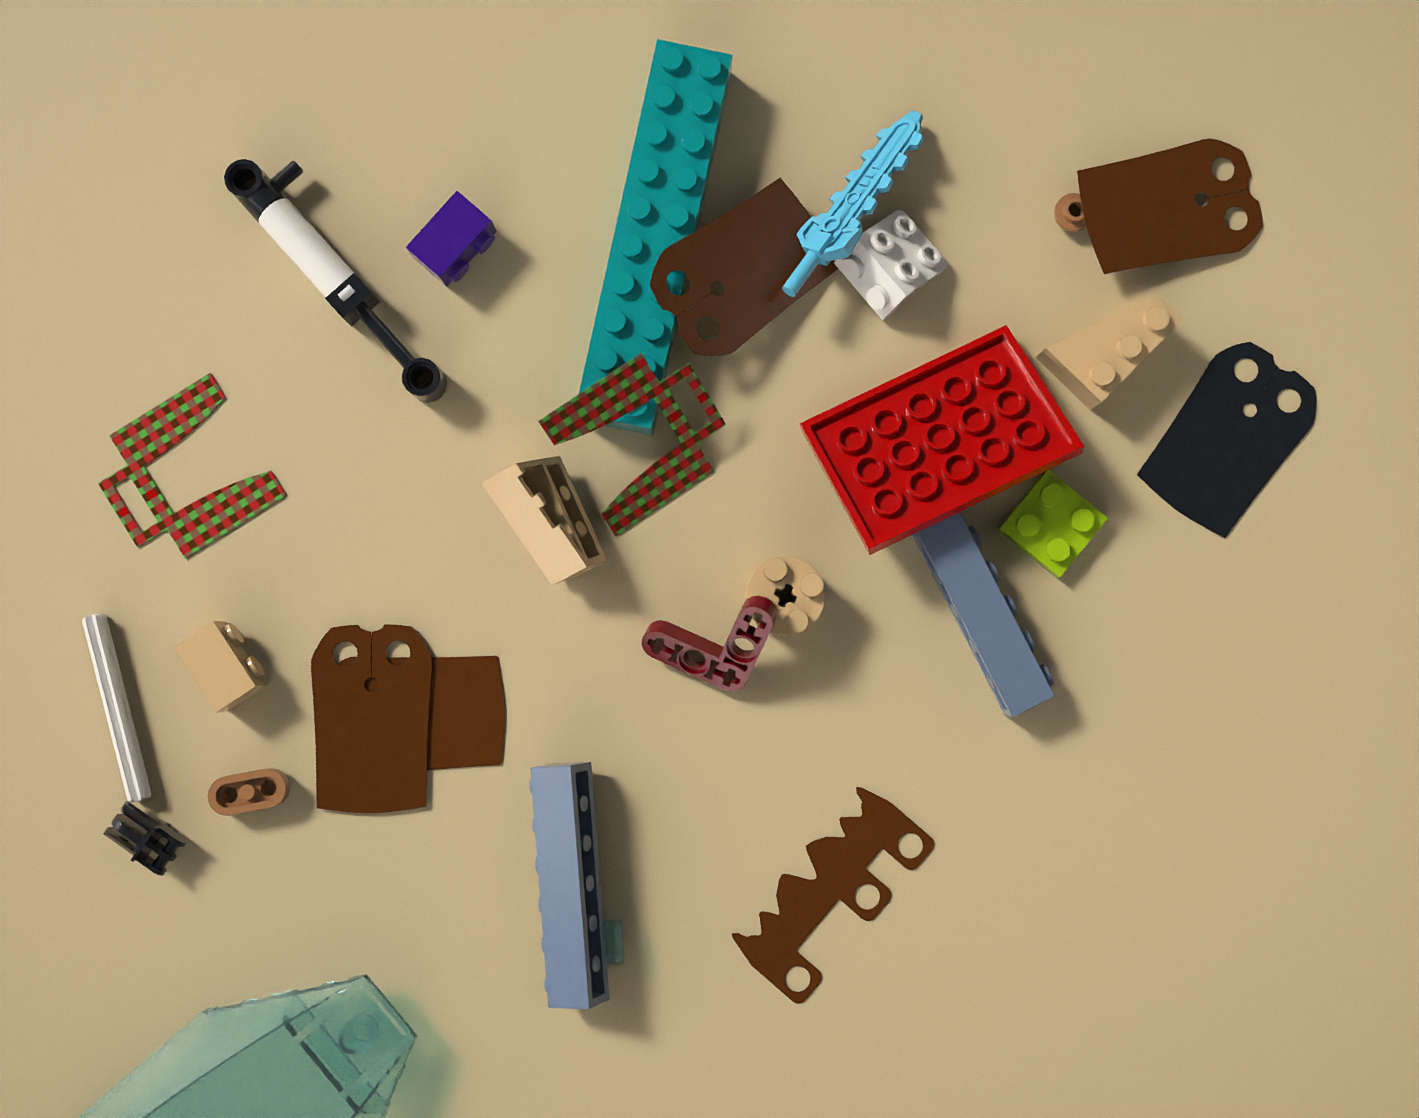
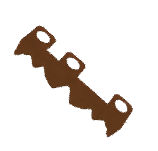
M856 787V793L862 801V815L860 817H841L839 819L845 837H824L806 845V851L816 872V879L809 880L790 874H782L776 893L779 915L764 911L759 913L761 935L746 937L739 933H731L733 940L751 966L794 1003L804 1002L819 985L822 978L820 971L796 950L840 899L865 921L873 920L891 898L889 888L866 869L883 848L906 869L913 870L922 863L934 847L933 839L895 805L861 787ZM914 833L922 840L923 848L917 857L906 858L900 854L898 841L904 834ZM863 884H871L879 891V902L872 909H863L855 901V892ZM794 966L805 968L810 975L808 987L800 992L792 991L785 983L787 971Z

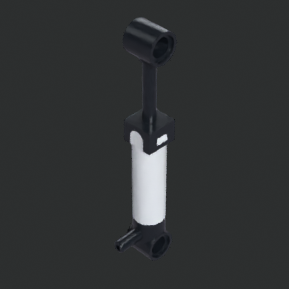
M241 159L231 163L224 175L227 189L350 326L361 320L404 368L402 383L409 393L419 401L426 403L435 402L440 399L447 388V379L443 371L430 359H415L373 312L372 309L380 303L376 296L282 193L288 185L303 173V169L297 162L291 161L272 179L251 160ZM256 178L252 188L243 190L246 180ZM425 372L433 373V381L429 387L425 389L417 388V378Z

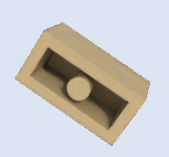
M212 621L174 646L175 651L216 713L230 711L267 686L262 678L265 675L263 667L254 656L249 657L241 644L244 642V639L238 629L233 624H227L225 621Z

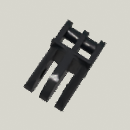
M126 801L121 807L123 814H117L111 822L113 827H108L103 834L132 854L133 857L130 861H138L153 873L163 876L167 871L165 866L168 861L175 860L177 857L175 854L178 847H184L187 841L169 827V823L160 824L131 802ZM162 836L169 840L166 845L159 842ZM151 851L158 854L156 859L149 856Z

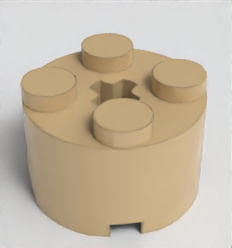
M788 556L772 558L761 564L750 577L745 591V600L751 596H763L774 603L777 609V617L770 634L778 636L794 635L808 629L819 618L825 602L823 580L817 571L807 562ZM786 586L791 589L790 595L795 599L794 603L788 602L784 607L778 605L779 598L774 595L775 590L782 591ZM754 613L752 620L756 625H758L762 614Z

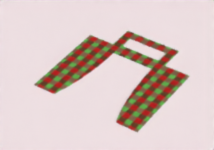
M640 353L538 421L552 443L557 445L603 427L635 410L652 398L655 400L681 444L640 474L601 513L615 536H618L714 472L698 443L724 427L726 423L690 363L659 382L643 354ZM683 379L687 381L711 421L697 432H694L669 391L671 387Z
M211 373L109 435L127 466L98 484L137 548L165 530H168L186 559L287 496L272 471L214 491L174 514L144 466L182 440L225 399L223 392ZM128 477L132 479L158 521L143 532H141L114 486Z

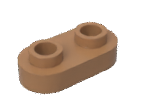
M276 768L228 775L212 783L208 791V802L216 813L224 816L268 809L280 805L286 800L290 792V782L286 774ZM268 780L273 781L276 785L274 794H269L265 789ZM230 787L237 791L238 797L236 801H231L227 796Z

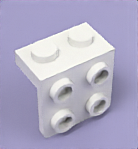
M902 210L895 211L864 231L850 256L837 259L834 262L882 320L890 316L911 293L936 277L947 267V262L938 249L932 245L915 225L914 221Z

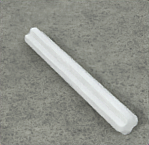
M99 613L89 615L83 618L82 623L127 800L129 802L145 800L151 797L152 793L107 617L105 614Z

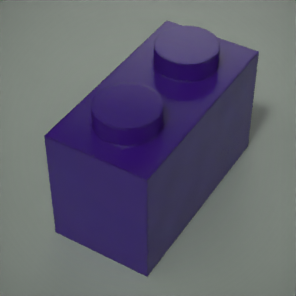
M456 191L405 248L418 263L447 287L452 281H459L467 273L470 267L468 263L478 252L482 254L489 249L495 240L494 234L497 230L490 218L460 192Z

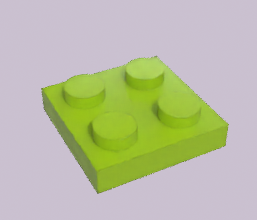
M1046 470L997 530L1055 578H1060L1108 518L1051 471Z

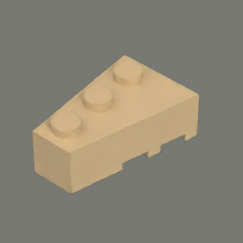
M1154 293L1046 347L1035 358L1091 410L1102 403L1179 325L1182 319Z
M560 456L515 463L481 483L551 585L574 579L607 561Z

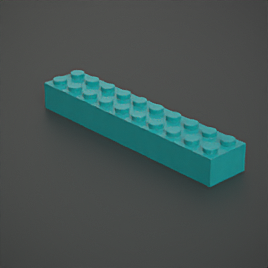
M660 39L656 41L579 394L640 353L643 354L659 382L666 378L678 321L677 317L671 312L662 310L649 284L653 269L663 250L698 230L732 74V54ZM679 270L671 272L666 279L668 290L674 295H683L687 275ZM652 398L635 410L605 426L653 436L659 407Z

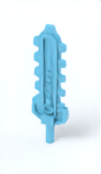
M912 110L889 128H882L876 134L877 139L880 141L875 148L867 149L860 156L864 163L859 170H851L845 176V179L849 182L843 191L835 192L829 198L831 203H833L827 213H820L817 217L812 216L797 232L796 235L806 255L782 287L787 295L795 297L818 264L828 266L832 260L850 256L863 234L862 225L859 220L863 215L873 214L878 205L875 198L879 193L889 192L894 183L890 177L896 171H904L909 162L906 156L908 152L920 149L924 141V137L921 135L922 113Z

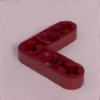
M751 596L747 598L741 607L724 647L663 620L654 621L648 626L642 637L641 645L647 655L723 690L730 692L738 691L745 686L776 620L777 609L774 603L766 597ZM755 612L762 614L756 628L749 625ZM658 637L665 639L664 644L657 641ZM738 638L747 639L753 644L754 649L743 650L736 645L735 640ZM677 644L681 645L679 651L675 650ZM687 651H699L706 660L703 662L694 661L688 656ZM713 660L717 661L715 668L711 666ZM730 668L735 670L736 673L732 675L729 674L727 671Z

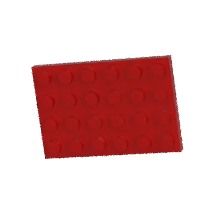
M1007 325L800 423L804 437L869 555L1082 454L1084 450V445Z

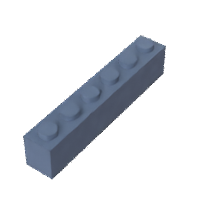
M963 510L912 536L1004 715L1014 717L1055 696L1050 686L1054 685V681L1044 664L1038 665L1032 653L1036 650L1034 641L1026 629L1020 630L1014 618L1018 615L1015 604L1008 595H1002L996 583L1000 581L999 574L990 560L985 562L979 550V547L982 546L981 539L972 525L967 527L960 514L964 512Z
M573 762L531 767L529 787L533 799L534 818L532 827L536 839L537 857L535 867L539 878L540 897L538 907L542 918L543 937L541 947L545 958L546 977L544 987L548 998V1008L591 1009L610 999L591 762Z

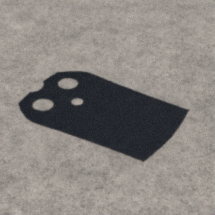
M1251 342L1229 347L1216 354L1211 360L1178 415L1139 470L1137 476L1178 512L1208 530L1226 538L1257 494L1312 427L1316 412L1315 388L1295 370L1289 372L1279 369L1271 353ZM1249 358L1257 364L1258 374L1253 381L1243 382L1235 376L1234 366L1237 361ZM1284 389L1295 390L1301 398V404L1294 412H1284L1277 405V396ZM1252 403L1256 406L1257 412L1253 417L1245 416L1243 413L1245 404Z

